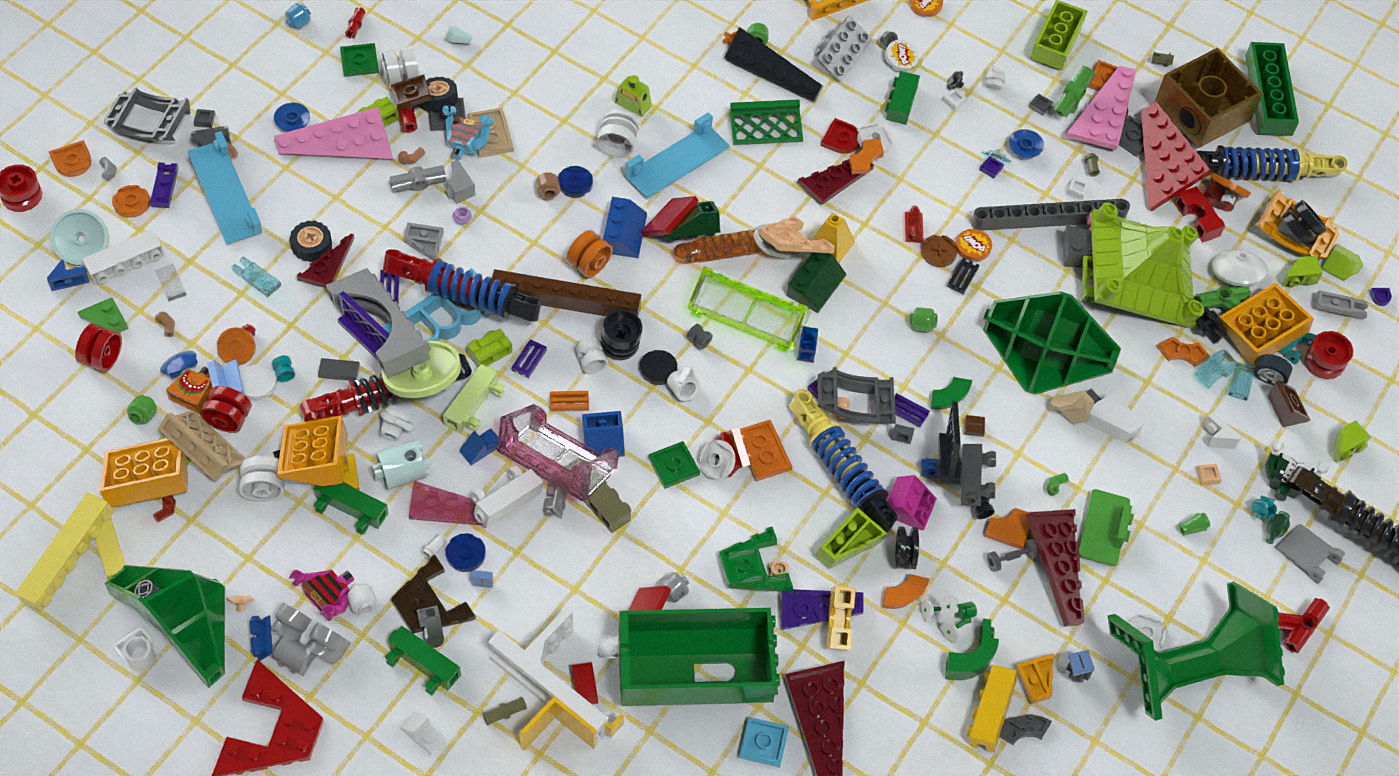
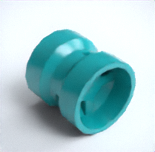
M282 355L272 360L273 369L276 371L275 376L279 382H287L295 377V371L291 367L292 362L289 356Z

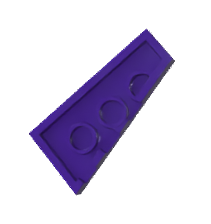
M793 589V592H782L781 630L829 621L831 591ZM855 592V603L851 616L863 614L864 592Z

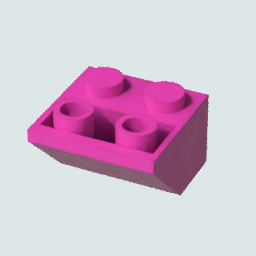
M916 475L896 478L887 502L896 512L898 522L924 530L937 498Z

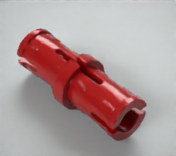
M361 7L355 8L353 16L348 21L349 26L345 35L350 39L356 37L358 29L362 26L361 22L366 11Z

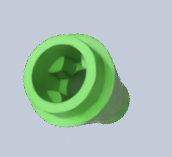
M1204 512L1201 514L1197 513L1179 525V529L1183 536L1207 531V528L1210 527V521Z

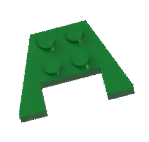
M773 526L767 528L766 532L760 535L757 533L751 536V539L748 541L739 542L719 552V558L729 588L793 592V584L789 573L767 576L759 552V548L777 545Z

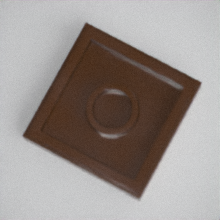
M424 74L391 85L398 111L432 100Z

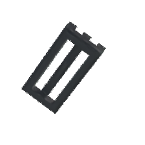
M965 258L960 262L947 286L963 295L980 266L979 264L973 265L972 261L967 262ZM965 266L966 268L962 273L961 277L959 278L957 284L953 285L962 268ZM972 269L973 271L968 277L963 288H959L968 271Z

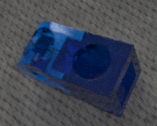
M803 326L797 360L814 363L818 328Z

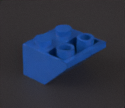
M621 411L582 414V432L586 460L625 456Z

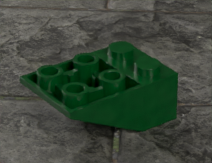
M714 201L698 202L669 235H665L666 239L677 240L680 237L686 236L687 238H696L698 235L714 236L716 233H721L719 210Z

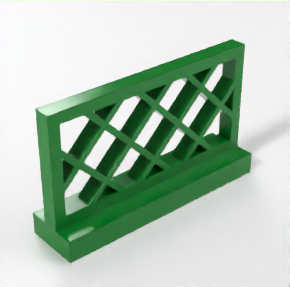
M799 99L730 103L729 117L733 145L803 142ZM796 114V120L793 123L786 118L788 115ZM776 115L780 120L775 124L768 118ZM754 116H759L763 120L756 124L751 119ZM734 117H742L745 121L740 126L735 122ZM782 121L789 125L786 131L778 126ZM765 122L772 126L768 132L761 127ZM747 123L755 127L751 133L743 128ZM793 128L798 132L799 136L792 137L788 132ZM776 129L782 135L775 138L771 133ZM759 130L764 136L756 138L753 134ZM739 131H742L747 137L745 139H737L736 135Z

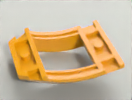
M1279 189L1268 200L1270 203L1259 222L1255 225L1273 240L1293 251L1307 256H1317L1319 259H1326L1340 234L1337 227H1333L1331 223L1332 218L1330 216L1326 218L1318 215L1328 230L1321 236L1316 235L1310 247L1292 241L1281 234L1277 228L1283 219L1282 215L1288 210L1294 211L1298 215L1295 210L1297 202L1292 198L1288 199L1282 194V190Z

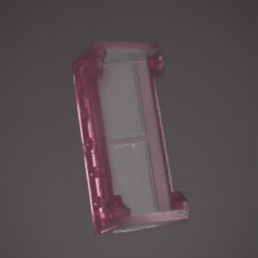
M535 404L500 418L497 451L526 469H532L538 476L580 501L588 499L617 470L619 452L617 450L607 447L603 450L602 454L546 423V412Z

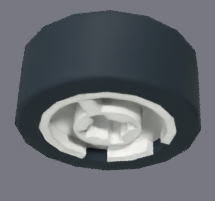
M1264 354L1258 357L1253 373L1260 381L1274 386L1278 380L1287 384L1293 368L1286 359L1280 356Z

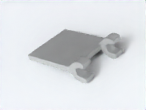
M1302 524L1297 526L1276 546L1279 552L1305 570L1317 584L1323 580L1322 576L1326 573L1318 566L1327 557L1334 564L1338 565L1345 555L1344 551L1331 547Z

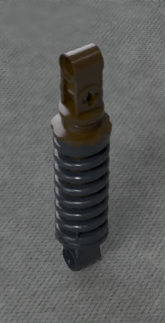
M1296 467L1286 482L1291 489L1319 505L1320 510L1328 512V521L1338 523V527H1343L1344 524L1348 525L1347 533H1352L1353 530L1357 531L1356 539L1360 540L1362 536L1366 537L1365 545L1369 546L1372 542L1375 543L1374 551L1376 552L1382 546L1386 547L1387 549L1383 553V557L1388 558L1393 552L1396 555L1392 563L1397 564L1399 562V524L1393 526L1394 521L1391 518L1384 520L1385 516L1382 512L1375 514L1373 506L1366 508V502L1358 499L1352 491L1348 490L1343 494L1338 491L1336 486L1331 487L1306 468Z

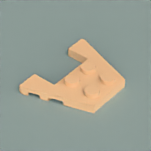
M795 215L790 216L788 221L782 219L780 224L772 223L761 227L759 230V235L778 251L834 253L835 246L826 239L810 241L800 234L797 230L803 228L804 222Z

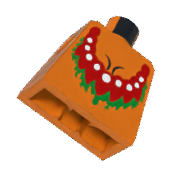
M202 367L199 373L188 369L166 389L169 400L189 410H194L200 415L201 409L205 402L208 401V396L212 390L208 368Z

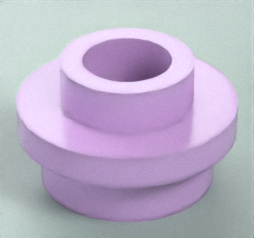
M461 206L454 211L453 218L459 224H466L471 220L472 214L467 207Z

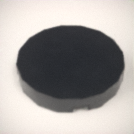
M664 350L650 351L640 361L642 377L654 385L667 384L670 374L677 371L675 357Z

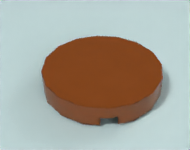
M932 235L923 242L921 254L928 264L935 267H947L956 260L957 245L947 236Z

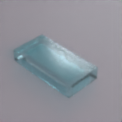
M1237 362L1228 395L1247 401L1254 377V367Z

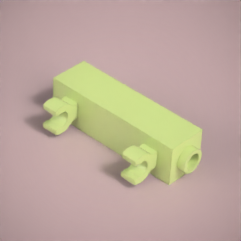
M482 364L478 367L443 414L445 426L458 433H461L466 426L475 432L479 429L480 425L478 423L480 420L474 417V414L491 392L500 398L505 393L503 390L505 385L498 382L497 372L492 367H486Z

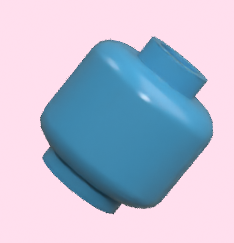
M295 3L285 12L287 17L285 21L291 28L295 26L297 29H301L311 19V12L303 3Z

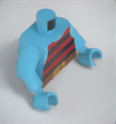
M444 106L443 113L447 115L446 137L453 149L451 156L460 160L464 153L476 154L479 149L488 143L490 135L489 126L493 125L494 119L487 115H482L480 122L458 116L453 118L456 114V108L451 106L449 113V107Z

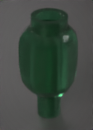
M1279 511L1278 514H1275L1270 519L1267 526L1268 536L1265 540L1268 544H1273L1276 538L1282 537L1290 526V515L1288 513Z

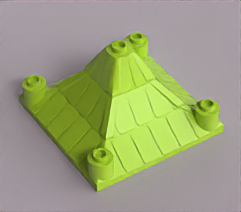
M1107 202L1099 209H1093L1091 212L1095 302L1184 327L1195 328L1197 326V319L1204 313L1203 305L1199 301L1194 300L1190 246L1198 239L1197 230L1191 226H1184L1182 229L1171 226L1153 227L1118 217L1116 206Z

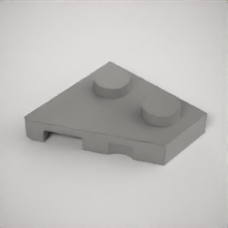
M407 222L404 242L432 260L438 258L444 228Z

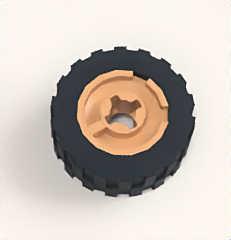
M434 77L426 80L432 100L420 104L429 111H443L444 106H448L450 109L451 106L457 103V85L453 80L445 77Z
M314 220L301 222L299 225H296L291 231L290 236L293 254L305 262L318 260L323 253L332 248V238L328 227Z

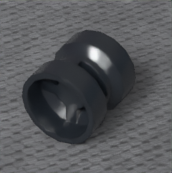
M981 496V506H972L975 508L974 513L979 520L986 519L995 513L993 506L989 503L990 499L985 496Z

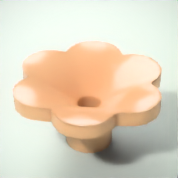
M236 595L228 597L227 601L235 603L236 611L241 612L245 611V603L253 602L254 598Z

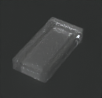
M174 264L155 270L168 302L186 296L185 289Z

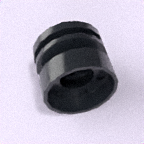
M622 309L612 311L606 316L600 339L602 351L606 356L615 360H626L636 354L639 349L643 328L641 319L633 312Z

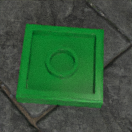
M375 43L340 47L344 77L379 73Z
M684 441L648 454V459L664 489L700 475V470Z

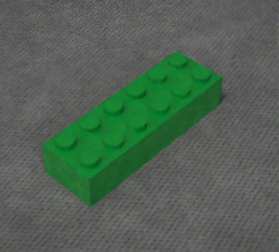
M1251 42L1245 54L1249 80L1263 93L1255 111L1258 133L1293 136L1299 124L1285 44Z

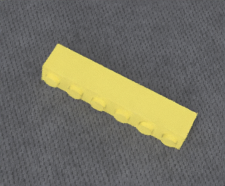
M88 492L15 592V595L21 602L41 612L50 604L57 589L62 587L69 572L74 570L76 562L81 555L86 553L88 545L93 538L98 536L103 524L110 519L113 510L107 501Z

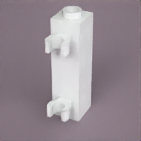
M514 465L509 469L511 473L508 474L511 481L487 497L480 488L473 491L475 496L471 497V499L476 504L474 510L476 520L487 528L539 495L544 482L532 469L522 474L519 467Z

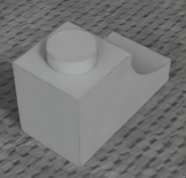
M458 159L451 162L453 176L447 180L448 188H446L448 197L450 199L453 198L456 204L476 196L475 184Z

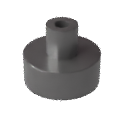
M884 32L880 39L881 45L887 48L891 42L898 40V36L895 32Z

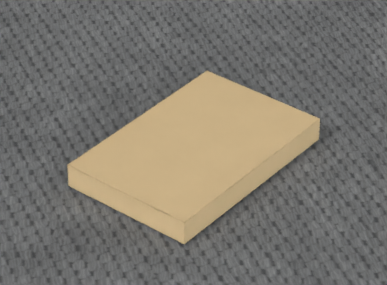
M502 107L468 113V119L480 122L482 115H487L494 119L493 125L489 126L490 135L488 143L477 151L479 158L514 152V146Z

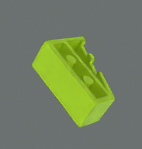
M857 507L823 543L815 556L830 569L881 543L887 536V533Z

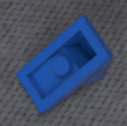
M63 259L47 277L51 291L90 283L85 266L67 270Z
M491 428L481 435L474 431L459 452L471 466L503 446V441Z

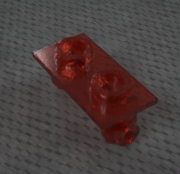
M912 206L909 212H905V242H924L923 213H920L918 206Z

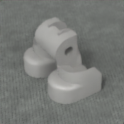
M282 603L276 612L275 617L277 620L273 624L272 630L283 637L276 645L272 658L279 662L278 665L280 667L286 666L291 669L290 672L292 674L298 673L304 677L316 656L333 665L342 658L351 642L338 633L317 622L310 634L311 640L307 645H304L299 641L312 619L285 603Z

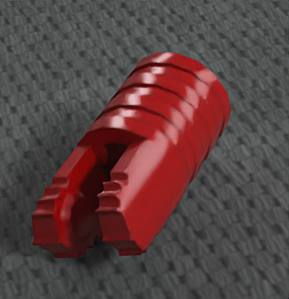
M413 106L398 111L402 130L406 133L414 132L418 125Z

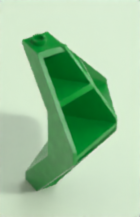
M1062 291L994 300L991 309H986L983 318L986 320L983 331L1023 390L1034 395L1111 374L1121 351L1117 343L1074 296Z
M124 565L118 573L105 583L112 597L135 607L169 640L208 688L225 675V586L217 579H210L195 574L191 570ZM143 580H150L156 587L161 589L145 599L134 593L137 584Z

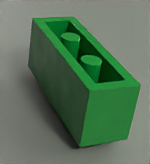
M900 71L899 76L894 78L892 87H895V89H891L889 95L891 102H887L885 108L887 113L886 120L907 125L920 75Z

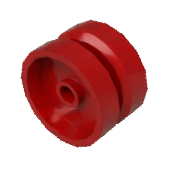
M15 164L0 171V198L8 210L25 212L39 204L43 192L36 173L32 168L23 164Z
M94 323L89 324L84 328L77 341L75 349L76 361L103 372L109 371L114 366L121 351V333L112 329H105Z
M1323 331L1314 338L1307 350L1305 363L1314 375L1324 379H1335L1347 367L1353 357L1354 349L1351 342L1344 335L1334 331Z
M215 386L208 396V401L203 405L200 415L210 426L220 431L237 433L241 430L252 404L244 394L233 388Z

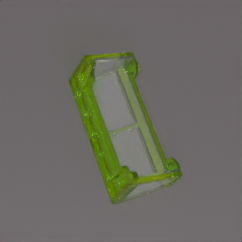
M706 266L703 267L687 306L691 311L690 314L700 318L703 315L776 344V348L787 352V350L793 351L811 314L808 306L799 303L796 307V304L792 301L788 302L727 278L723 274L713 272V269Z

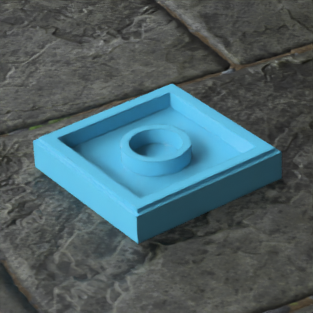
M748 717L739 758L780 768L789 726Z

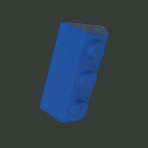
M613 196L603 240L612 245V255L639 258L643 239L641 231L646 224L647 212L630 199Z

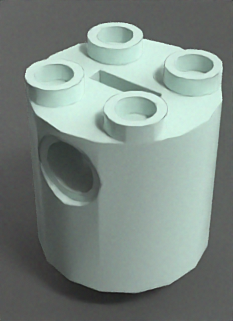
M412 440L376 451L378 463L372 465L376 481L383 479L386 488L391 489L429 476V466L426 457L423 458L420 440Z

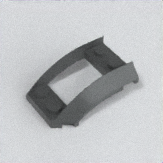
M134 88L128 94L125 91L117 96L104 122L113 130L135 138L176 141L173 138L175 130L184 114H191L189 99L177 100L176 98L160 97ZM134 103L164 113L154 131L123 125Z
M833 367V370L824 373L823 371L818 374V407L851 421L872 424H896L893 377H890L889 380H878V377L847 374L837 370V367ZM837 387L856 393L875 394V414L854 412L839 407Z

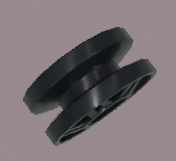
M899 526L895 545L896 568L902 569L905 560H908L909 568L916 569L919 556L918 528L912 527L909 536H906L905 527Z

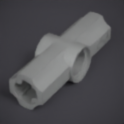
M443 165L427 169L419 166L413 167L408 173L389 177L393 192L411 188L415 191H421L429 184L447 181Z

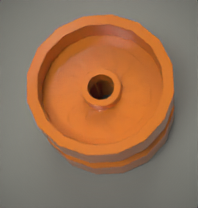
M587 230L574 240L567 252L566 260L571 266L576 269L578 268L579 272L585 277L591 278L597 275L609 262L613 247L607 241L601 239L594 231Z

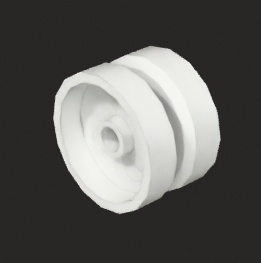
M253 456L242 461L240 465L241 479L239 481L240 495L246 499L259 502L272 501L283 496L285 483L283 478H278L277 476L279 459L270 456Z

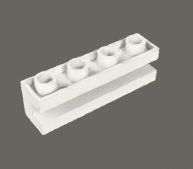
M152 229L82 258V261L95 286L114 277L121 276L135 268H140L147 263L156 261L164 257L165 254L159 239Z

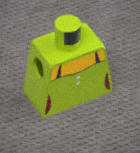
M627 76L618 87L614 103L643 117L652 106L649 87L640 82L638 76Z

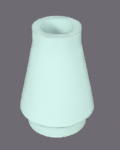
M449 26L446 39L453 43L470 45L473 35L456 26Z

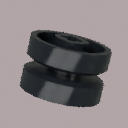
M1304 200L1299 201L1295 205L1298 215L1291 210L1282 215L1291 232L1306 246L1314 241V235L1311 230L1320 236L1328 230L1321 218Z

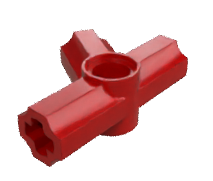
M1315 598L1303 615L1279 612L1278 627L1280 631L1290 633L1283 642L1287 650L1297 654L1300 652L1330 609L1325 600Z

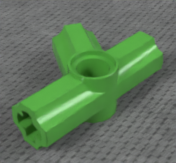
M1083 65L1073 81L1066 85L1062 97L1054 107V111L1066 118L1069 113L1074 114L1077 111L1079 102L1086 93V88L1096 73Z
M1220 286L1215 291L1195 294L1194 300L1199 301L1203 307L1208 309L1217 308L1229 311L1250 298V289L1248 286L1230 288Z

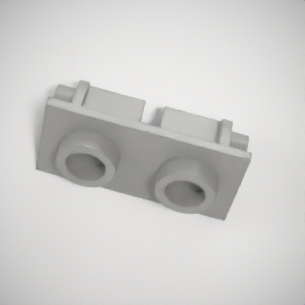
M559 474L558 478H552L549 481L547 495L548 497L553 496V498H546L544 507L545 515L553 516V514H557L560 519H562L563 511L566 508L565 500L569 492V484L561 474Z

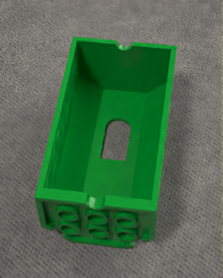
M771 608L619 611L621 706L773 703L774 696L778 695L780 674L777 673L779 665L778 654H775V647H777V635L774 634L776 619L775 615H771ZM726 663L733 666L736 672L734 678L729 681L695 682L694 664Z

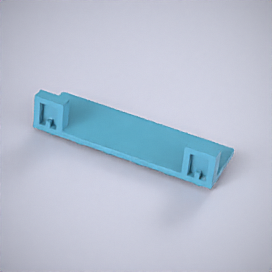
M708 112L695 120L693 133L644 162V159L637 155L625 163V177L646 198H650L727 150L729 144L712 128L713 116Z
M219 131L214 133L215 140L213 143L189 150L188 155L226 244H230L261 234L262 228L255 208L251 207L231 161L228 145L223 133Z

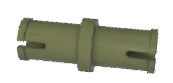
M519 697L506 704L503 702L499 704V707L484 712L483 718L488 726L501 719L507 720L510 718V715L526 710L525 700L523 697Z

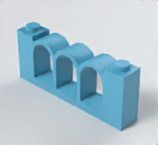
M472 268L469 269V270L473 271V277H474L477 273H476ZM434 293L405 311L408 321L411 320L414 325L421 321L434 334L427 341L440 342V339L448 340L455 338L462 329L461 325H473L481 319L482 314L486 317L491 313L489 310H481L480 307L470 312L460 311L451 302V297L445 298L442 294L437 295ZM442 307L455 322L449 326H441L429 315ZM391 322L383 326L389 334L392 329Z

